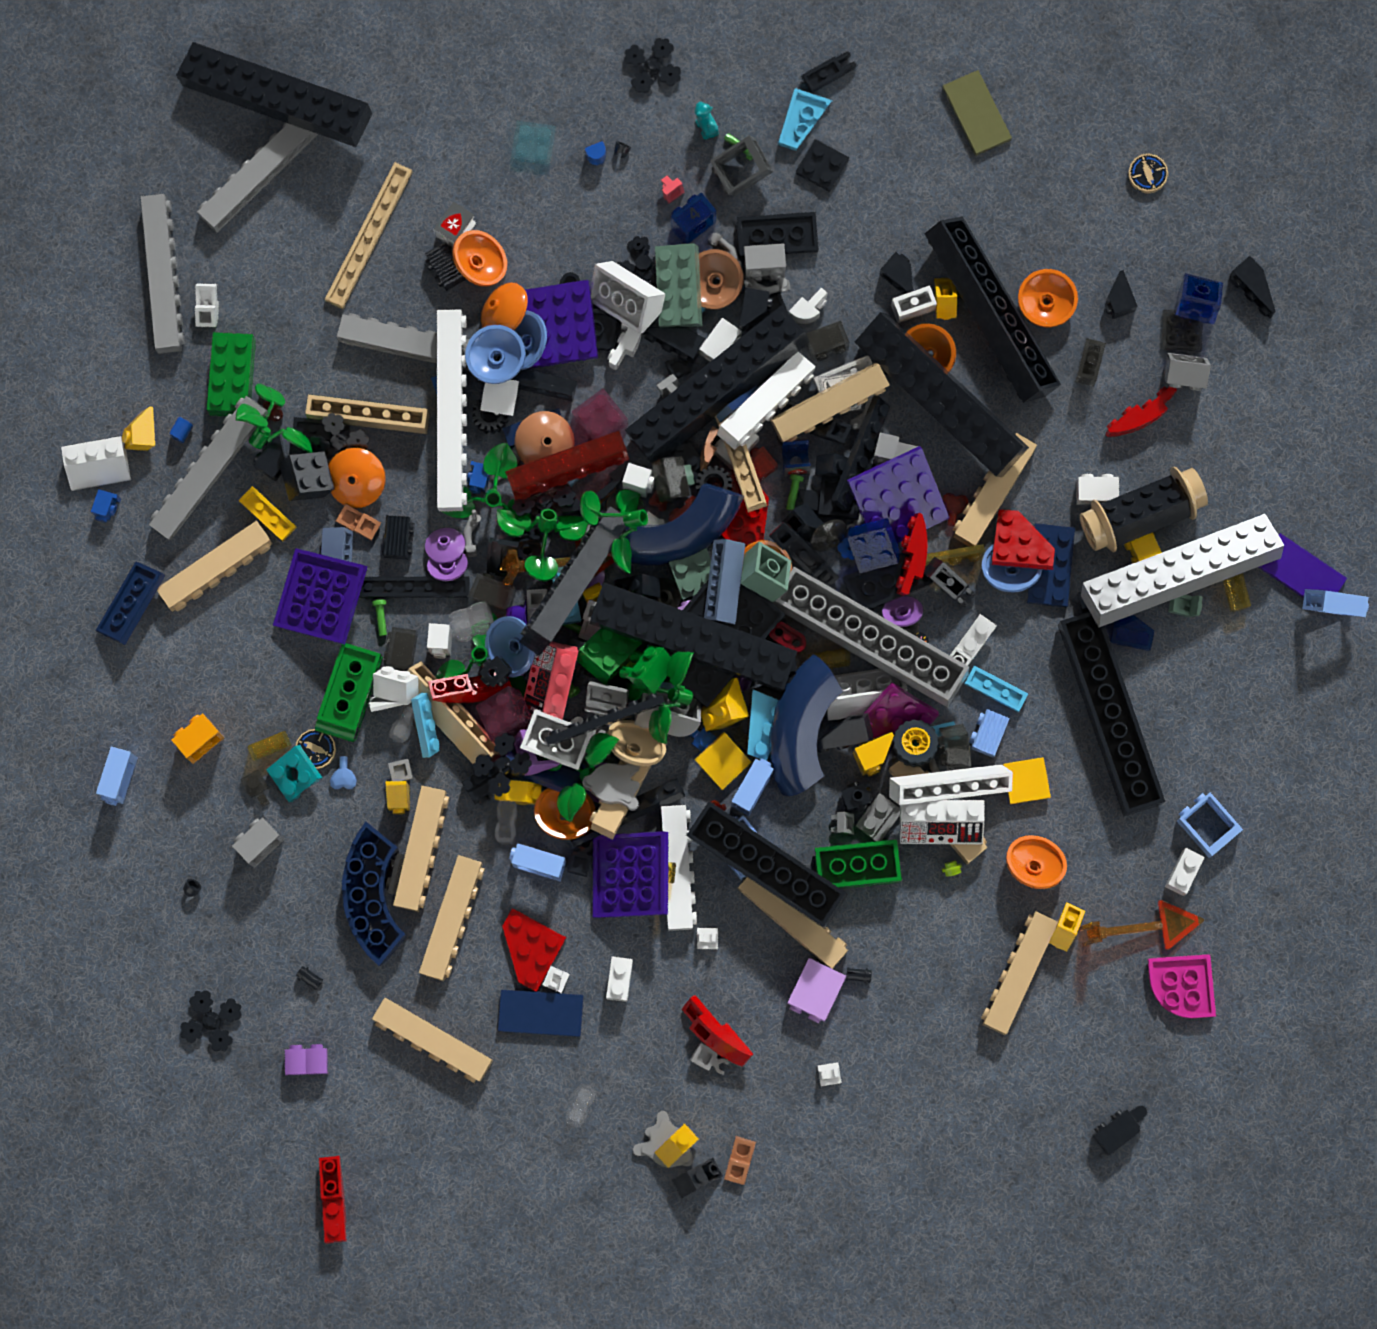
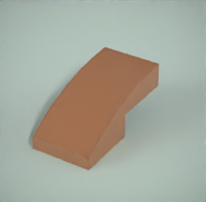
M713 426L701 451L700 471L704 468L706 470L717 450L712 444L717 437L719 429Z
M347 504L344 505L335 521L339 525L369 540L373 539L381 524L376 519L357 511Z
M736 1136L724 1177L725 1180L744 1185L755 1148V1141Z

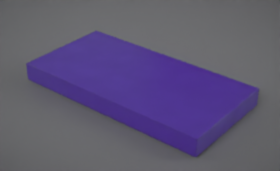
M1281 533L1278 534L1284 544L1281 558L1258 567L1302 598H1304L1305 589L1338 592L1347 580L1345 576Z

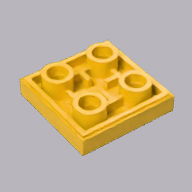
M725 732L694 759L721 790L751 763L749 758Z
M1044 757L1003 764V766L1013 772L1012 791L1008 792L1010 805L1051 798Z

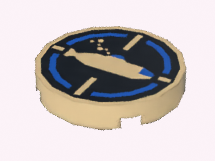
M1142 154L1135 158L1130 164L1128 171L1131 185L1136 190L1138 189L1146 194L1160 190L1168 177V169L1165 162L1153 154Z
M311 729L302 733L296 742V746L300 745L316 769L328 766L335 758L336 745L331 735Z

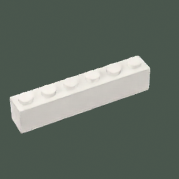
M797 352L720 425L717 435L734 450L739 445L744 446L750 439L749 436L752 433L756 434L762 428V423L765 420L770 421L776 414L775 411L778 408L782 409L788 403V398L791 395L795 397L801 390V386L804 383L807 385L813 379L815 366Z
M1003 765L893 777L890 778L889 798L899 805L1011 792L1013 772Z
M686 805L661 806L662 829L665 832H669L668 931L693 930V925L697 924L696 912H692V904H696L695 892H691L690 884L694 883V871L689 869V863H693V851H688V843H692V840L686 836L688 833L687 823L691 822L690 810H686Z

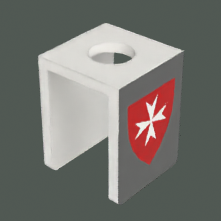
M453 202L434 228L436 237L453 248L456 239L464 232L472 230L476 225V222L472 220L474 214Z

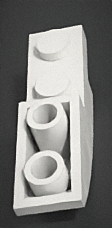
M621 322L622 330L626 331V333H621L617 341L619 345L616 350H611L607 358L609 360V367L617 370L625 354L631 357L634 356L642 338V333L640 334L623 322Z
M980 614L950 656L968 666L997 625Z

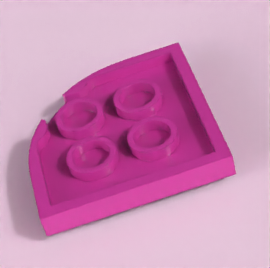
M1210 954L1147 959L1151 990L1156 1000L1164 1009L1183 1018L1216 1017Z

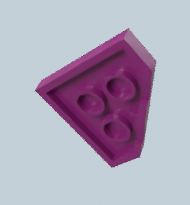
M893 682L888 685L863 713H868L873 738L882 737L891 732L894 735L898 727L906 721L922 720L931 725L939 716L936 709Z

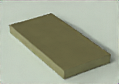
M979 70L943 85L942 88L976 156L1012 140Z

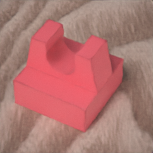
M666 176L661 180L664 184L662 189L663 196L668 203H671L685 193L683 184L678 178L672 181Z

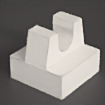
M697 928V949H718V928Z
M550 966L543 986L562 993L570 974Z
M838 1063L818 1065L821 1086L841 1084Z

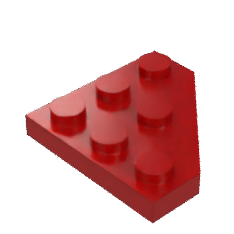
M764 491L763 494L767 506L748 512L743 499L735 518L726 531L721 534L723 539L745 543V547L755 541L764 540L769 497Z
M999 509L992 565L1053 570L1055 548L1019 511Z
M512 908L502 927L517 979L522 985L537 992L563 946L566 937Z

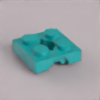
M300 745L294 746L266 769L288 802L295 801L305 789L322 779V776ZM292 767L298 770V780L292 777Z

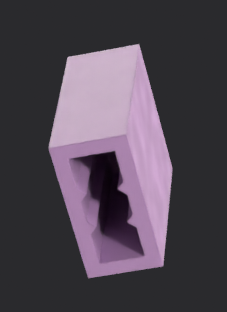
M809 958L787 1003L790 1005L789 1009L798 1014H801V1012L809 1014L808 1019L816 1023H820V1020L825 1022L846 976Z

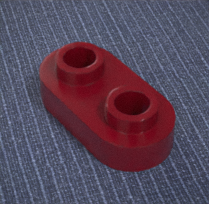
M779 622L769 633L772 641L796 650L797 654L804 651L806 647L805 636L784 622ZM777 630H781L783 634L781 636H777L775 632ZM793 641H799L800 645L794 647L792 643Z

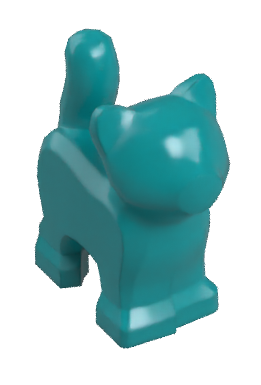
M698 102L694 110L697 118L695 123L698 128L701 127L703 139L707 140L718 136V126L710 113L713 107L706 103Z

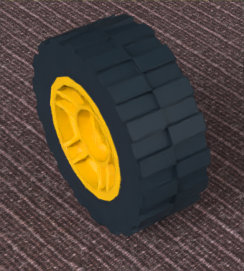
M922 720L906 721L903 725H900L893 738L894 754L898 757V760L903 762L904 765L912 767H922L924 764L930 763L938 749L939 741L935 729L929 723H925ZM914 740H917L918 746L912 745Z

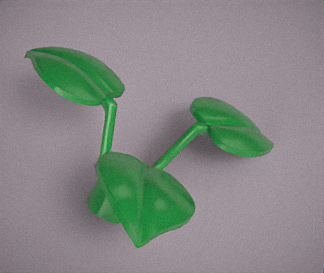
M260 383L256 384V393L262 399L270 402L267 415L263 417L256 408L248 404H241L236 411V421L256 426L255 431L248 439L249 443L257 449H262L267 441L271 443L274 438L282 434L288 442L308 453H312L309 439L302 432L294 428L287 427L286 430L281 429L272 436L270 435L271 430L267 427V419L274 404L283 407L285 399L274 388Z
M507 443L496 445L484 458V471L489 475H495L493 489L488 490L484 498H471V491L463 486V493H467V505H463V511L441 512L454 518L469 517L472 515V510L475 509L473 501L486 502L490 507H497L499 505L503 507L502 510H513L514 499H511L507 505L502 503L501 494L497 490L498 476L509 478L517 469L516 456Z
M632 490L619 491L616 496V506L620 513H600V500L597 494L593 491L584 492L580 501V510L583 519L589 525H597L598 516L623 517L625 526L630 528L620 535V539H615L612 543L614 562L620 569L629 574L631 571L632 554L630 542L625 536L637 531V527L645 526L648 523L646 511L644 509L637 510L641 494Z
M498 508L496 513L499 528L506 535L512 537L523 536L524 531L529 532L538 523L540 531L544 533L540 557H528L524 563V568L531 577L543 582L552 580L558 571L556 560L551 557H544L548 533L554 528L555 532H559L561 538L568 541H578L585 535L588 525L583 517H557L556 512L551 509L542 510L540 517L537 516L532 524L528 515L517 516L514 510Z
M494 613L486 616L474 629L472 640L476 647L471 652L473 659H470L468 668L465 670L464 664L458 660H449L439 668L435 675L437 679L467 674L470 672L473 664L481 667L489 659V654L485 648V638L491 624L498 619ZM522 675L509 677L512 691L495 695L499 701L504 703L523 701L527 686L525 679Z
M677 652L671 656L667 666V675L670 677V683L675 687L670 690L661 688L657 690L658 692L668 694V699L672 702L659 706L658 711H653L649 719V732L660 743L667 744V735L671 725V711L669 708L680 707V704L687 706L692 701V691L685 689V686H681L694 654L692 652ZM628 679L626 689H629L628 698L632 701L639 700L643 693L639 692L631 680Z
M596 733L590 738L586 748L588 755L585 759L591 768L583 770L579 768L577 771L580 772L582 783H574L573 787L565 786L557 798L558 810L567 821L572 822L575 814L585 801L586 791L583 788V779L591 775L596 770L595 766L600 764L609 755L619 740L617 737L606 733ZM560 763V765L548 770L557 771L563 764Z

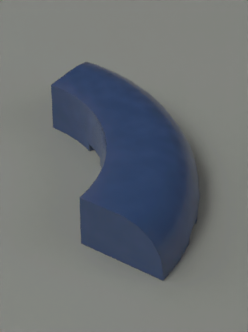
M707 483L701 485L696 499L681 516L665 524L639 526L637 531L625 536L630 542L631 564L645 566L669 564L670 561L681 560L706 549L726 531L735 518L744 495Z
M812 655L796 671L797 674L792 681L786 684V690L781 700H778L773 714L775 718L769 734V743H771L770 761L773 764V775L776 784L784 796L800 794L824 777L817 756L818 731L827 709L843 690L829 667L816 655Z
M365 822L354 838L346 857L342 877L343 905L346 918L356 940L365 953L378 966H381L407 937L392 918L386 900V878L389 867L399 848Z

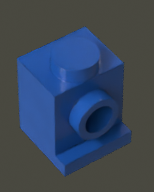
M471 461L470 466L473 471H469L467 476L469 490L475 494L486 493L490 475L484 471L482 463Z
M98 489L91 513L96 516V520L107 523L111 515H115L117 510V504L115 503H120L121 498L117 494Z

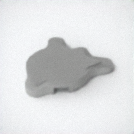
M614 763L601 765L591 775L583 779V787L594 794L600 802L605 804H622L631 811L636 810L638 801L634 794L639 789L640 784L638 781L632 780L631 777L639 771L640 766L628 763L625 765Z
M660 1111L657 1115L656 1124L645 1130L649 1141L636 1144L633 1147L635 1155L649 1156L662 1167L667 1166L654 1152L679 1129L670 1122L667 1112ZM690 1148L670 1167L690 1166L694 1161Z

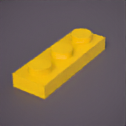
M253 486L238 500L282 542L297 528Z

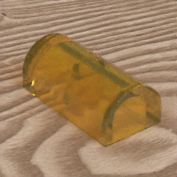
M1243 573L1222 580L1230 612L1241 611L1251 607Z
M845 648L808 654V659L812 655H816L829 669L850 665V654Z
M282 731L248 745V750L253 761L288 748L292 746L288 733Z

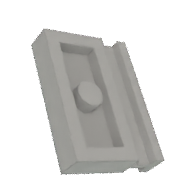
M590 681L587 687L585 711L607 715L606 711L618 707V710L627 708L629 689Z
M879 793L855 827L876 842L882 841L900 816V808Z

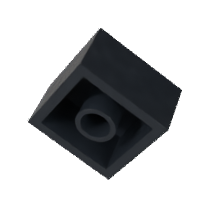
M325 452L289 455L279 463L289 501L323 498L335 490Z

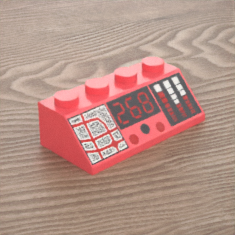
M551 642L540 656L535 653L520 718L530 722L534 710H538L563 720L578 655L577 647Z

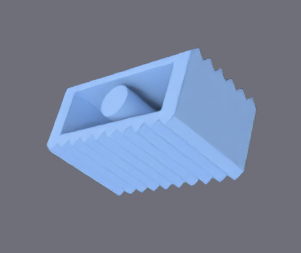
M988 709L985 714L980 713L976 723L980 725L977 732L973 731L969 741L972 744L971 749L994 758L1010 718Z

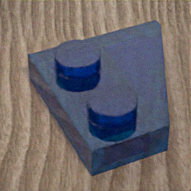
M1130 615L1114 622L1110 642L1111 644L1151 651L1154 630L1135 615Z

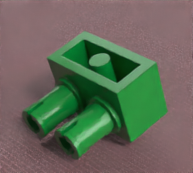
M649 645L644 652L634 650L630 660L632 663L637 664L633 668L623 666L620 669L619 675L622 679L631 680L639 692L654 694L667 677V666L671 657L664 648Z

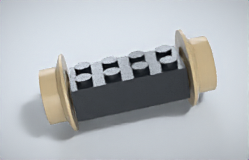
M1172 467L1170 475L1101 504L1095 499L1092 500L1091 510L1080 514V522L1086 539L1094 551L1107 547L1114 553L1117 551L1118 546L1186 518L1196 519L1197 509L1208 505V497L1203 482L1195 469L1190 468L1181 472L1177 467Z

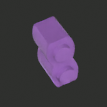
M323 1044L310 1045V1049H302V1045H290V1049H285V1075L328 1074V1049L323 1048Z

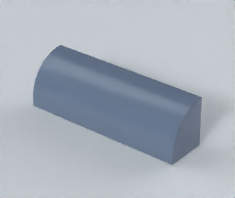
M345 527L323 528L321 555L352 562L354 532Z
M728 539L714 540L704 618L717 623L735 624L745 543Z

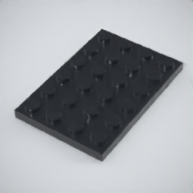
M709 579L685 606L683 611L704 618ZM740 584L735 624L723 625L765 639L785 616V613L768 599ZM691 660L681 686H685V689H690L693 697L707 708L734 675Z

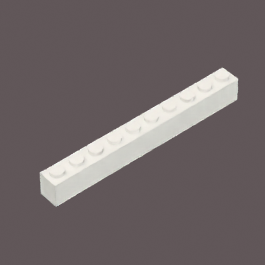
M437 310V508L439 511H463V505H467V493H463V485H467V473H463V466H467V454L463 453V446H467V434H463V426H467V415L463 414V406H467V396L463 394V387L467 386V377L463 375V367L467 366L465 355H463V347L467 346L466 335H463V328H466L467 321L466 316H463L461 310Z

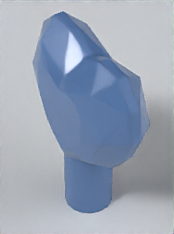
M346 756L339 757V769L333 773L330 779V786L333 789H341L342 787L353 789L356 786L357 780L353 772L347 768L348 757Z

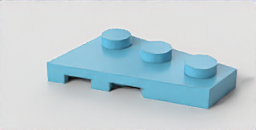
M795 88L777 145L796 151L832 100Z
M752 689L747 754L767 761L771 752V743H769L770 728L773 727L775 718L773 714L778 700Z

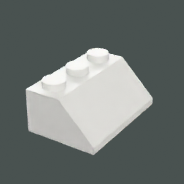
M121 436L61 447L64 468L71 491L131 480L127 451Z
M534 710L520 748L578 770L593 731L548 747L545 737H548V732L560 729V732L567 730V726L572 723Z

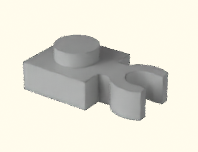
M700 1042L690 1061L708 1071L713 1066L719 1074H724L719 1069L720 1063L729 1065L728 1060L725 1058L717 1059L718 1054Z

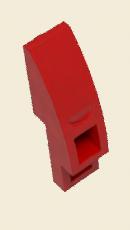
M1164 386L1156 394L1158 397L1155 400L1149 399L1142 406L1143 410L1138 404L1133 408L1129 406L1121 413L1123 415L1122 418L1118 421L1114 419L1107 425L1108 430L1105 435L1107 437H1116L1130 434L1157 421L1166 414L1168 408L1164 404L1176 394L1177 389Z
M916 513L914 517H910L907 525L910 528L908 535H905L901 542V547H903L902 553L909 555V557L904 559L902 565L904 569L903 575L899 576L896 583V588H898L897 594L903 596L909 594L914 578L921 579L923 577L926 566L927 531L923 514Z
M468 674L428 681L432 701L445 703H470L491 700L492 695L511 692L512 686L509 680L501 688L499 686L488 687L481 680L482 675L469 678Z
M696 995L692 996L682 1007V1011L693 1022L689 1027L690 1030L714 1052L741 1067L753 1056V1053L729 1024L726 1023L721 1026Z
M340 1156L319 1158L325 1243L347 1242L346 1209Z

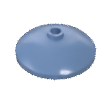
M531 311L525 312L521 323L514 330L520 336L525 346L526 355L521 370L533 366L540 359L547 341V330L544 321L539 315Z
M490 325L477 331L469 340L465 352L466 363L471 373L480 381L489 384L504 383L514 378L522 369L526 355L525 346L520 336L511 328L502 325ZM496 356H501L499 361L494 360Z
M994 544L986 550L983 556L982 572L985 579L991 586L1004 592L1026 590L1038 581L1042 573V569L992 565Z
M512 616L501 617L491 624L486 634L485 648L491 660L496 656H501L514 670L508 677H518L529 670L535 653L519 643L523 637L520 633L526 624Z

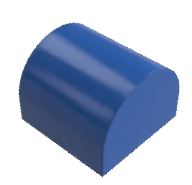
M603 141L585 148L586 158L593 165H600L606 159V148Z
M178 417L170 431L171 438L184 443L193 425L187 420Z

